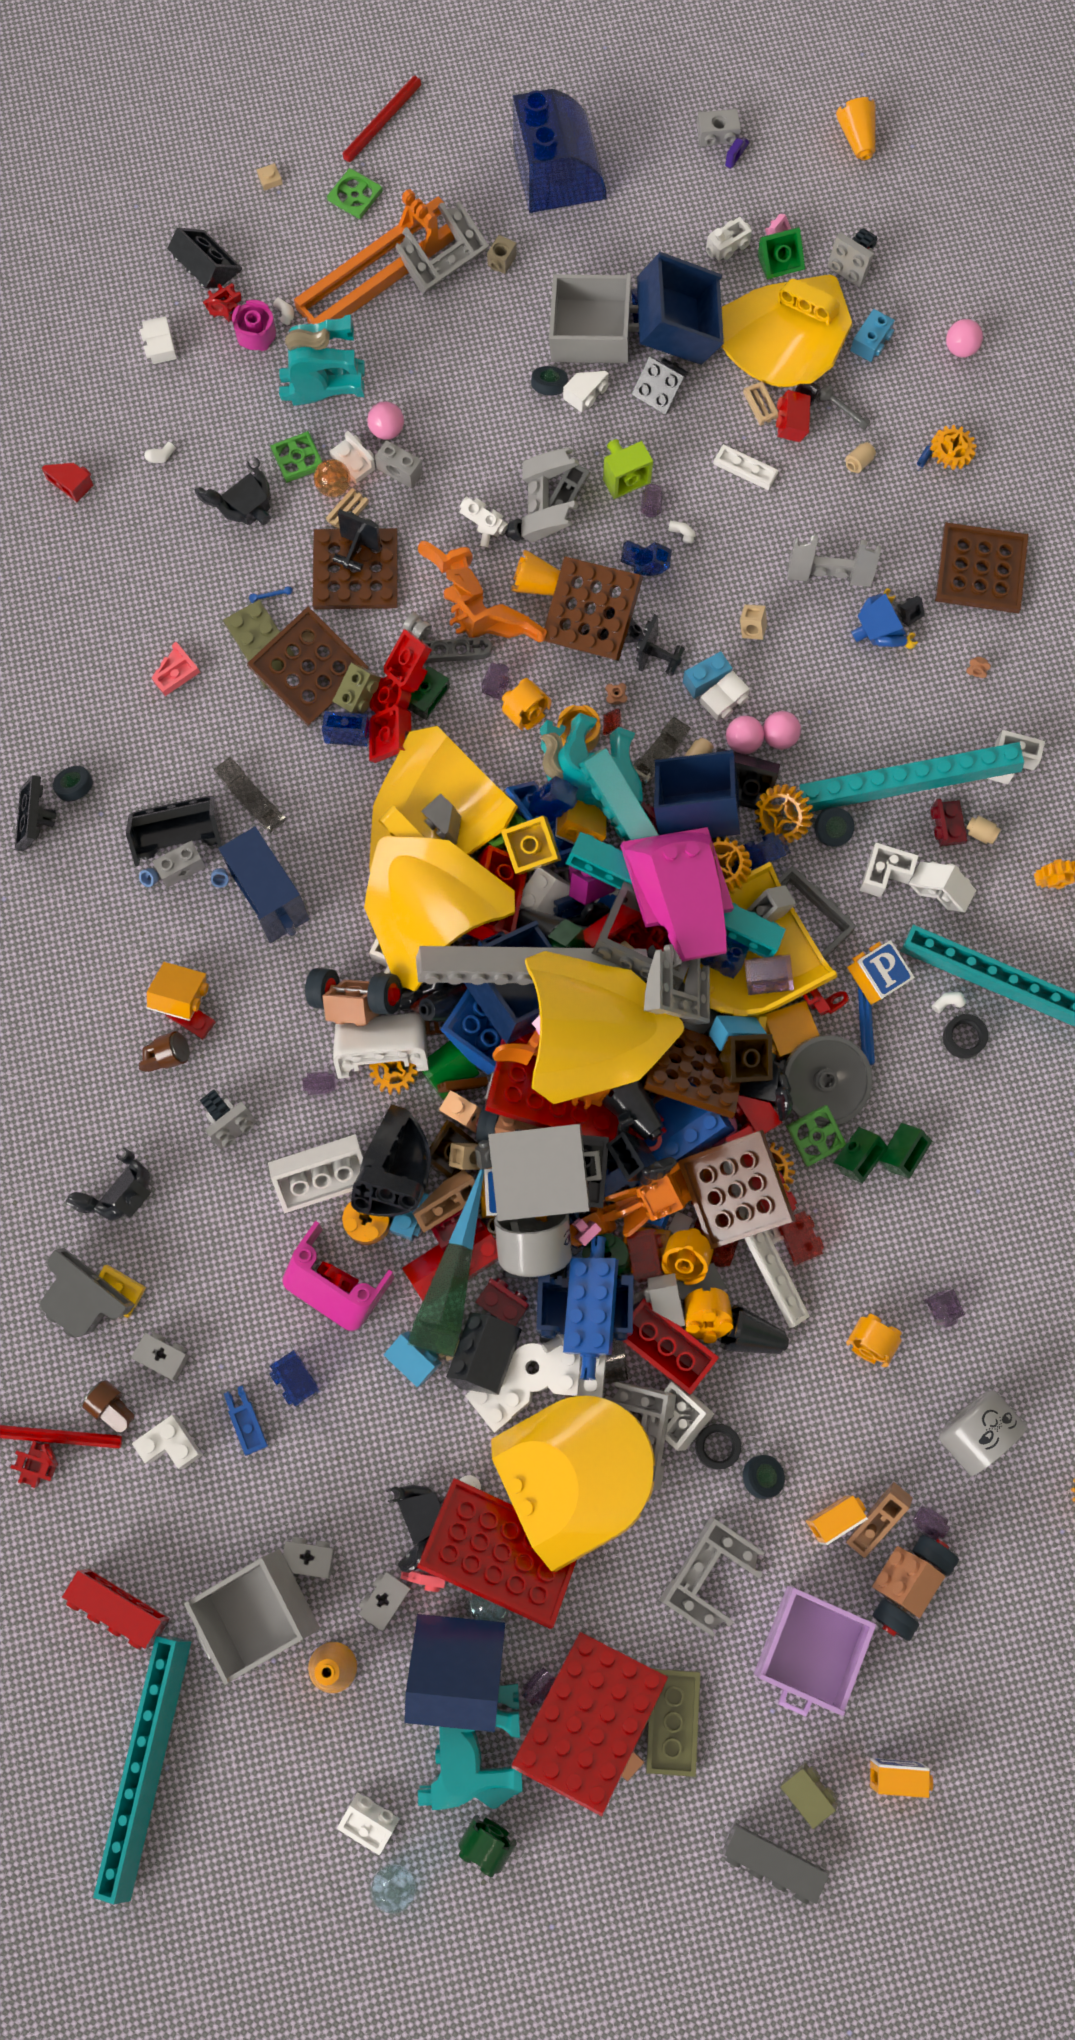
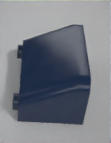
M550 1274L538 1277L536 1332L541 1333L542 1338H555V1334H565L569 1278L557 1276V1280H555L554 1277H550ZM622 1275L621 1279H617L613 1340H627V1336L633 1334L634 1276Z

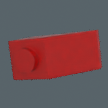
M75 463L44 465L41 468L46 479L75 502H78L94 486L90 478L91 473L82 466L80 468Z

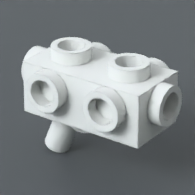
M738 217L734 221L731 220L726 223L721 229L717 228L707 237L706 252L709 257H715L718 261L722 258L728 260L738 248L741 250L747 248L750 244L752 233L750 225L745 223L741 217Z
M465 497L460 505V513L478 524L477 531L482 533L480 546L488 548L490 536L493 535L498 538L499 535H503L508 528V524L502 520L503 515L494 509L492 512L486 510V504L478 498H475L473 501Z

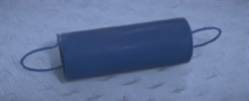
M931 445L926 446L917 461L918 466L923 468L933 452L930 450Z

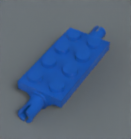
M595 1236L591 1240L590 1257L571 1258L563 1353L580 1355L582 1358L580 1379H590L591 1381L596 1379V1359H599L601 1355H612L619 1260L616 1258H604L606 1238L602 1236H597V1239Z

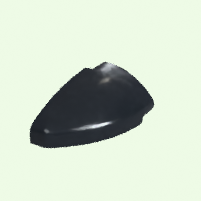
M393 1104L390 1105L363 1157L360 1173L353 1184L351 1206L357 1212L372 1216H398L417 1209L422 1199L430 1174V1149L422 1128L407 1109Z

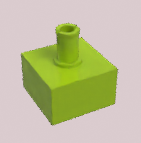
M614 439L607 444L611 454L604 457L603 481L613 499L651 483L653 459L642 441L624 449L618 439Z

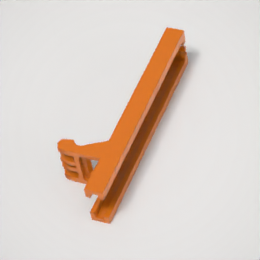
M411 189L406 190L402 195V202L406 206L399 224L294 299L296 310L303 318L306 317L310 324H318L327 319H341L345 315H350L408 274L407 268L401 257H399L316 318L308 311L313 305L392 250L397 243L403 242L405 235L402 232L406 227H408L412 234L422 227L426 229V238L419 245L428 259L454 241L455 237L447 223L438 229L437 217L442 214L438 206L444 203L443 200L437 196L425 205L421 199H415V193Z

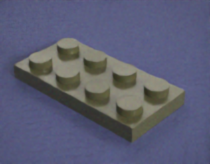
M260 599L223 619L226 628L248 662L280 633ZM288 647L287 653L290 656H295L291 648ZM278 660L273 661L271 664L272 668L276 671L284 668L283 663ZM260 680L265 690H267L269 687Z
M652 1668L667 1676L668 1680L648 1720L646 1773L696 1777L700 1672Z

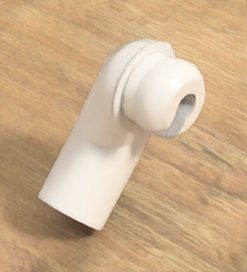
M277 297L273 306L281 311L280 321L285 325H290L291 320L294 319V309L284 300Z
M167 442L162 449L147 450L144 456L151 463H165L176 447L172 443Z
M670 520L668 531L682 533L684 535L683 542L685 543L694 542L696 534L688 524Z
M946 992L931 1007L940 1014L949 1004H954L955 1007L959 1008L963 1007L966 1004V999L960 992Z

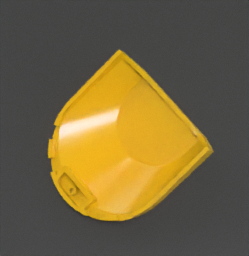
M768 862L751 871V874L747 875L748 882H741L743 888L740 890L735 887L734 895L730 893V890L729 894L732 903L747 910L766 889L781 886L772 863ZM794 908L789 910L780 919L774 921L786 930L779 949L771 960L763 958L726 940V954L705 957L700 960V968L706 965L710 967V1008L723 1014L741 1017L761 1015L775 1010L837 978V972L826 962ZM687 970L686 975H685L684 980H683V983H684V984H685V981H686V977H687L688 970Z
M575 1396L560 1400L491 1439L493 1463L532 1548L551 1571H558L626 1532L640 1518V1513L646 1502L650 1500L654 1487L653 1466H655V1458L649 1437L640 1422L628 1410L608 1399L596 1396Z

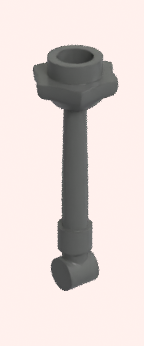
M825 384L820 389L818 395L821 402L830 399L852 417V420L859 423L861 429L865 430L870 423L868 418H862L858 412L856 413L833 396V386L831 384L828 386Z

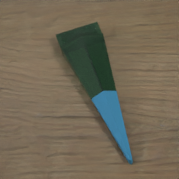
M481 1169L478 1173L442 1259L413 1321L407 1345L454 1357L462 1327L484 1169Z

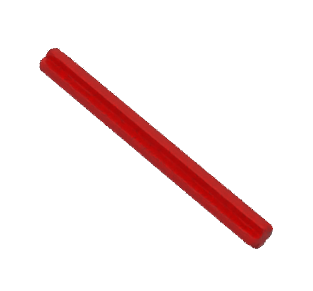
M416 75L412 76L343 151L344 160L351 162L421 86L420 78Z
M0 1425V1438L118 1449L122 1445V1436Z

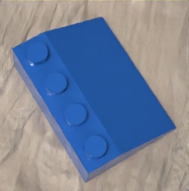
M467 988L440 1030L472 1064L489 1075L494 1071L496 1065L493 1052L500 1046L502 1038Z
M689 1082L691 1086L697 1087L694 1083ZM665 1097L657 1102L655 1106L657 1112L664 1119L662 1123L667 1131L661 1135L662 1143L660 1147L651 1152L657 1161L672 1157L678 1162V1160L706 1151L735 1131L728 1117ZM644 1139L648 1147H652L656 1144L657 1139L653 1141L651 1139Z

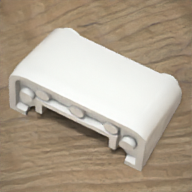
M417 1012L375 1017L365 1026H356L355 1023L335 1024L333 1062L338 1079L349 1078L351 1069L354 1068V1071H359V1065L404 1061L405 1067L412 1063L416 1065L417 1071L428 1070L425 1020Z

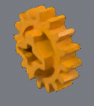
M952 425L951 429L944 426L943 430L939 429L931 441L930 450L934 451L932 458L938 457L937 464L943 462L945 469L948 465L951 466L952 470L956 466L962 469L964 465H969L976 453L974 451L977 445L972 444L975 438H969L970 431L964 433L962 426L959 430L956 429L955 425Z
M1057 859L1050 864L1044 865L1040 870H1036L1034 878L1037 886H1041V888L1048 886V888L1062 889L1069 884H1073L1075 882V861L1070 862V860L1063 861L1062 859Z
M404 1061L369 1064V1068L374 1071L369 1075L370 1078H376L373 1084L374 1086L380 1085L381 1092L388 1089L389 1095H392L393 1090H397V1093L401 1094V1088L404 1087L408 1091V1083L415 1084L412 1076H418V1071L413 1069L416 1068V1065L409 1063V1071L406 1072L403 1069ZM397 1066L398 1072L393 1071L391 1074L389 1068L394 1069ZM379 1067L385 1072L383 1079L379 1076ZM401 1080L399 1083L392 1084L395 1081Z

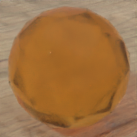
M324 460L318 464L314 471V484L318 491L325 496H341L350 486V471L339 460Z

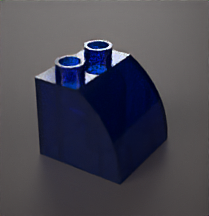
M555 89L535 90L529 93L513 95V149L529 213L606 200L605 182L589 120L582 106L571 96Z

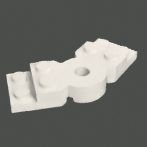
M535 1343L525 1344L514 1352L499 1395L470 1391L465 1397L492 1431L496 1433L532 1402L533 1392L549 1388L553 1394L603 1398L606 1355H601L599 1359H596V1379L593 1381L590 1379L582 1380L580 1379L582 1365L580 1355L563 1353V1346L545 1353L542 1345ZM536 1361L539 1364V1371L532 1375L528 1371V1366L531 1362Z

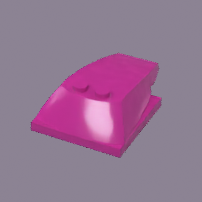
M708 827L622 842L621 850L645 928L657 925L664 926L668 931V938L682 962L726 954L724 913L732 912L734 907Z

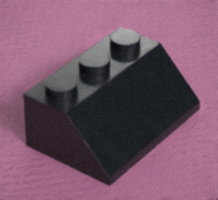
M177 228L167 248L173 254V258L186 267V271L194 275L199 280V284L207 289L218 288L217 285L219 284L223 286L242 270V267L205 230Z
M717 747V751H716V752L729 751V750H725V749H722V748H718V747ZM734 752L739 787V805L755 810L760 809L756 806V803L762 801L760 799L761 794H766L767 789L774 788L780 764Z
M470 1312L446 1377L459 1389L499 1395L522 1329L491 1315Z

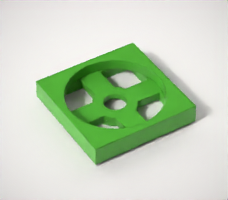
M349 168L327 195V200L361 219L382 193L383 189L379 184ZM351 179H354L359 182V184L353 188L346 185L348 181ZM367 187L372 189L370 198L363 195ZM340 192L347 195V199L344 202L338 197ZM353 192H357L359 194L357 197L351 196ZM354 203H361V204H362V205H359V206H352Z
M309 431L270 445L286 483L325 469ZM296 443H303L309 447L302 449L297 447ZM288 446L289 454L280 457L282 451ZM299 453L301 458L294 459L293 455ZM315 455L314 463L306 466L305 458ZM294 463L297 465L298 470L289 472L284 466Z
M827 1105L786 1126L806 1167L844 1148L846 1145ZM818 1116L824 1117L830 1121V1124L820 1128L817 1126L814 1118ZM806 1124L809 1130L808 1136L799 1140L797 1136L799 1127ZM815 1132H820L821 1138L819 1140L813 1139ZM834 1133V1141L828 1149L825 1142L826 1138ZM813 1144L817 1146L820 1154L811 1155L805 1153L804 1149Z

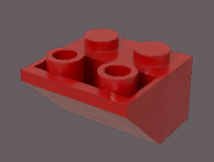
M738 1096L734 1117L742 1125L740 1130L750 1126L752 1131L763 1130L764 1134L783 1123L779 1120L778 1114L771 1103Z

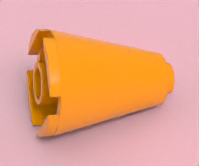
M860 97L846 102L847 106L843 109L840 106L836 111V116L856 158L868 160L875 153L876 104L874 99L869 101L868 97Z
M523 550L522 553L525 558L520 557L513 579L516 580V586L512 585L511 591L553 596L560 570L531 552Z
M328 1642L319 1646L313 1652L309 1661L308 1671L310 1679L318 1689L326 1693H338L345 1690L351 1685L356 1676L357 1660L355 1654L348 1646L339 1642ZM326 1667L331 1669L332 1674L327 1672Z

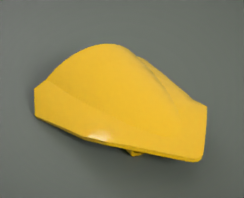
M822 275L800 280L789 279L788 282L754 289L722 306L724 344L721 347L739 368L766 384L778 387H792L799 384L813 383L834 366L846 337L852 328V320L837 277L834 275Z
M437 725L411 731L403 744L405 751L400 750L373 805L369 871L371 872L377 843L383 837L441 839L436 834L438 830L435 828L432 831L424 822L426 817L421 812L440 793L461 815L456 846L467 855H471L500 834L502 830L506 829L518 806Z
M389 836L381 838L377 843L366 891L364 909L374 929L391 974L399 977L402 987L417 991L423 983L418 982L416 955L419 946H449L474 928L513 915L515 913V896L512 888L449 840Z
M543 951L525 959L527 971L536 988L540 1010V1040L533 1072L532 1089L553 1104L639 1081L684 1031L683 1022L679 1017L666 1013L654 1014L644 1011L646 983L632 970L602 965L549 951Z

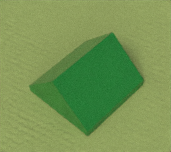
M800 227L760 237L757 256L767 280L805 270Z
M448 1041L428 1057V1070L420 1071L437 1093V1085L440 1083L475 1078L480 1074L475 1065L451 1041ZM439 1092L438 1094L443 1100H445L449 1092Z

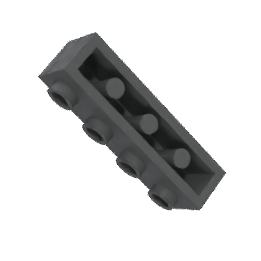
M735 1822L722 1850L724 1856L727 1857L726 1861L737 1868L743 1865L750 1869L748 1873L760 1880L763 1877L772 1880L771 1885L782 1892L789 1889L795 1893L794 1897L805 1904H808L809 1901L817 1904L829 1876L826 1870Z

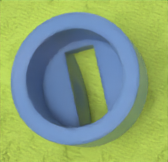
M147 868L140 872L139 879L144 886L151 887L158 882L159 874L153 868Z
M222 868L213 870L211 883L219 888L226 886L229 881L226 870Z

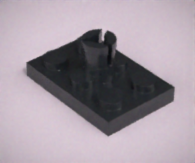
M32 775L20 788L14 849L16 851L23 852L29 845H32L35 839H38L40 827L37 824L53 827L55 821L52 820L56 819V810L44 809L39 805V798L43 794L40 776Z

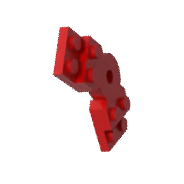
M406 629L403 630L384 665V673L387 676L381 677L379 687L369 702L370 709L376 713L369 720V761L373 763H378L399 754L400 750L405 751L403 748L405 736L411 732L412 727L411 712L407 710L411 693L418 690L428 672L423 665L432 649Z

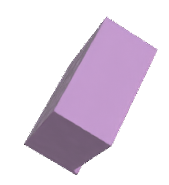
M787 1586L754 1675L783 1689L778 1705L806 1717L811 1704L814 1703L844 1716L846 1705L876 1624L796 1588ZM788 1692L807 1700L803 1709L785 1702Z

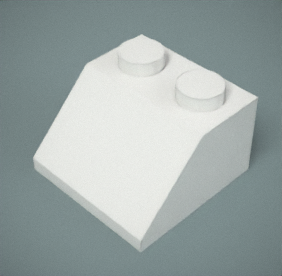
M546 866L536 869L523 889L520 908H528L554 915L553 908L556 907L554 900L569 895L570 883Z

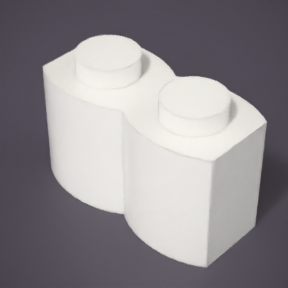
M166 316L142 321L143 328L140 329L143 342L147 341V345L144 346L147 359L151 358L153 364L177 359Z
M731 671L701 696L700 704L716 721L721 718L726 719L733 712V707L736 705L741 706L748 700L750 688L734 671Z

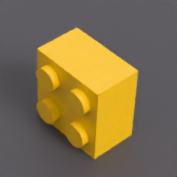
M545 816L501 831L515 874L521 875L561 860L548 818Z

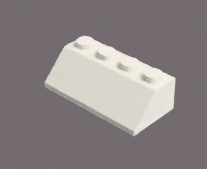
M356 1134L268 1162L271 1180L284 1214L352 1192L353 1184L360 1173L363 1154Z

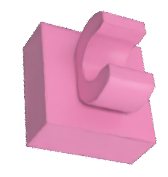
M779 214L775 220L770 222V227L765 228V232L767 235L791 229L786 215Z
M579 1217L572 1223L579 1231L574 1236L575 1239L584 1246L602 1230L595 1222L590 1220L586 1224Z

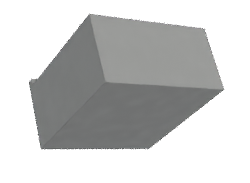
M627 273V275L553 274L549 329L551 362L628 363L630 332H639V320L638 323L630 324L631 313L638 314V305H631V273Z
M581 1124L488 1134L498 1221L590 1211L588 1181L602 1180L599 1151L584 1152ZM585 1156H595L597 1175L587 1177Z
M280 1549L261 1557L184 1603L197 1629L195 1634L208 1660L212 1659L224 1685L321 1629Z

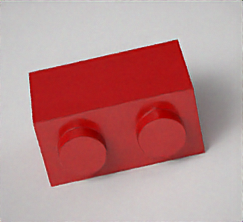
M787 390L777 402L779 412L776 421V427L778 428L777 437L800 443L809 433L810 395Z

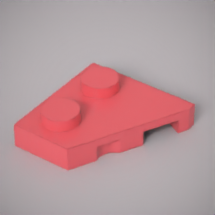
M177 642L173 643L172 652L168 658L164 657L160 668L152 676L153 682L164 696H167L200 673L198 667Z
M401 1571L400 1579L425 1585L424 1590L439 1592L440 1588H445L447 1581L430 1573L418 1571L406 1573Z

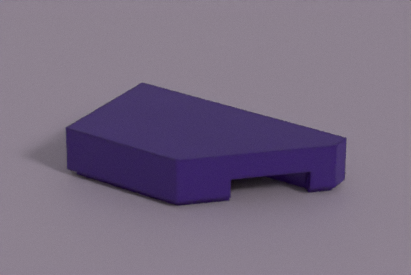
M741 137L734 141L727 151L726 167L733 168L749 145L750 140Z

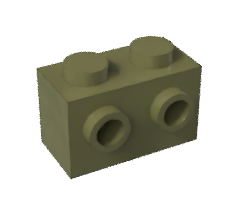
M351 663L332 702L353 714L363 716L364 712L369 708V702L373 694L379 687L381 677L363 666Z
M805 1762L786 1777L780 1787L812 1829H814L836 1811L838 1805L836 1801L838 1799L829 1787L825 1788L821 1783V1777L813 1766L809 1767Z

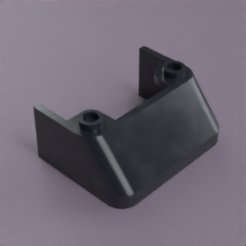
M203 796L147 808L128 815L126 837L135 867L140 865V858L148 860L155 857L159 848L201 840L202 843H206L208 846L216 844L218 848L223 846V835L214 796Z

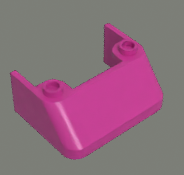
M315 1220L294 1250L283 1275V1285L290 1293L345 1330L357 1331L362 1327L394 1280V1274L391 1270H388L376 1289L369 1284L360 1283L348 1294L311 1269L317 1260V1253L312 1244L323 1229L320 1223Z

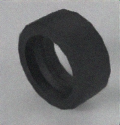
M961 1014L954 1017L946 1025L943 1032V1043L946 1049L958 1058L969 1059L976 1056L986 1046L988 1041V1029L985 1023L979 1017L972 1014ZM968 1024L977 1031L979 1040L973 1048L963 1049L954 1042L952 1033L956 1026Z
M712 1424L698 1434L695 1442L696 1454L706 1467L714 1470L726 1469L739 1459L741 1440L737 1432L730 1426ZM720 1432L730 1438L732 1451L727 1459L715 1461L707 1456L704 1450V1443L710 1434Z

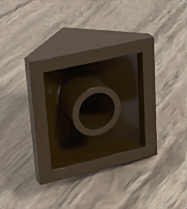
M772 1034L728 1036L718 1058L729 1082L773 1080Z
M446 1120L429 1147L431 1156L430 1168L448 1179L461 1171V1169L449 1166L451 1143L478 1144L450 1120Z

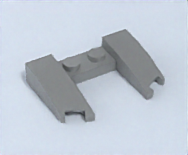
M460 201L456 203L457 208L446 209L445 203H441L438 206L448 227L457 240V243L430 261L408 227L404 228L402 232L405 235L402 244L397 243L395 246L405 267L422 294L439 284L441 280L467 262L481 255L489 247Z
M569 447L546 452L523 461L522 480L528 483V515L522 517L521 537L532 543L572 524V522L566 519L568 511L577 509L578 503L576 501L548 507L549 479L579 465L577 459L569 458L568 455L573 452Z
M811 536V544H799V539L795 538L788 563L787 580L808 581L810 574L819 577L827 575L837 578L850 577V585L871 587L880 556V545L873 551L871 548H866L868 541L861 539L855 559L852 560L814 556L818 536Z
M665 945L664 951L662 949L656 950L647 978L644 1011L654 1014L666 1013L682 1018V1022L692 1025L710 1023V967L706 965L700 968L701 958L691 960L684 992L673 989V945Z
M615 1382L614 1385L619 1387V1390L613 1399L610 1396H606L604 1399L613 1401L624 1409L643 1414L641 1425L649 1437L655 1458V1466H653V1491L660 1490L665 1465H661L668 1419L673 1418L677 1394L623 1382Z
M710 1517L698 1536L697 1544L674 1580L671 1579L659 1600L713 1637L715 1636L713 1628L722 1622H725L729 1627L734 1621L696 1595L721 1554L760 1579L762 1571L756 1570L757 1555L764 1556V1552L715 1518Z

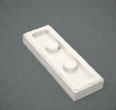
M724 444L713 463L767 490L770 489L779 471Z

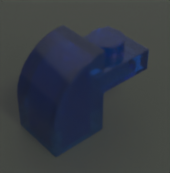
M627 540L623 543L621 562L633 567V573L643 576L659 575L670 568L672 549L656 542L645 548Z

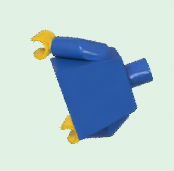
M887 588L883 594L880 593L868 597L858 614L862 626L851 631L855 641L859 642L868 637L873 646H905L908 649L914 648L918 642H912L910 639H913L916 634L912 632L907 637L904 636L907 633L891 605L896 596H888L891 590Z

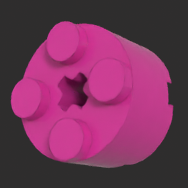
M248 300L246 304L238 305L234 309L232 322L239 345L249 350H267L276 337L275 322L268 305L259 300Z

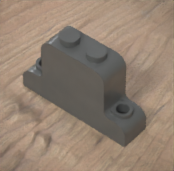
M56 1249L49 1257L48 1266L56 1275V1280L42 1298L40 1306L42 1311L46 1313V1318L64 1328L63 1331L68 1336L81 1337L90 1334L105 1315L112 1320H116L118 1317L127 1315L134 1307V1303L67 1249Z

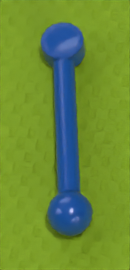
M287 586L283 590L265 594H250L249 600L251 603H254L262 598L285 593L290 595L293 589Z

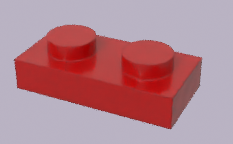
M200 1010L194 1012L190 1021L165 1014L166 1017L202 1040L216 1023L214 1019Z

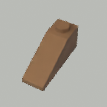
M462 1170L450 1177L413 1212L424 1233L464 1208L475 1183L474 1178L470 1174Z
M893 1482L867 1513L866 1517L868 1519L856 1527L846 1540V1543L862 1557L866 1558L909 1510L913 1497Z

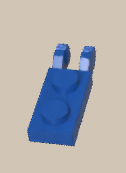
M242 1385L238 1387V1394L243 1405L236 1408L233 1396L229 1391L224 1393V1397L244 1455L248 1456L269 1446L252 1402H249L248 1395Z

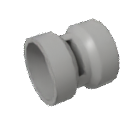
M413 612L405 620L402 629L411 631L423 641L429 635L432 625L427 621H422L421 616Z

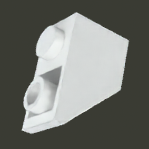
M607 371L576 373L563 387V399L580 412H583L587 407L590 408L594 404L596 397L600 393L603 394L609 386V373Z

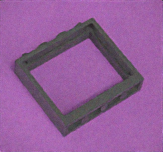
M791 866L778 878L781 886L786 885L790 881L842 931L821 952L824 959H826L853 933L856 925L850 920L849 915H844L838 909V905L832 899H827L822 894V890L816 884H811L803 872L800 873Z
M624 881L592 954L610 961L621 968L632 970L635 974L647 979L653 959L607 938L621 904L641 913L633 885ZM691 960L682 962L678 971L673 969L674 990H678L684 980Z

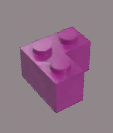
M571 866L569 867L568 879L571 881L569 896L584 905L616 890V887Z

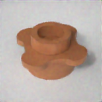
M975 657L970 660V667L966 669V672L975 677L985 678L987 677V670L990 669L991 665L985 658Z
M624 683L606 685L605 690L608 693L607 703L617 705L627 701V696L625 695L627 687Z

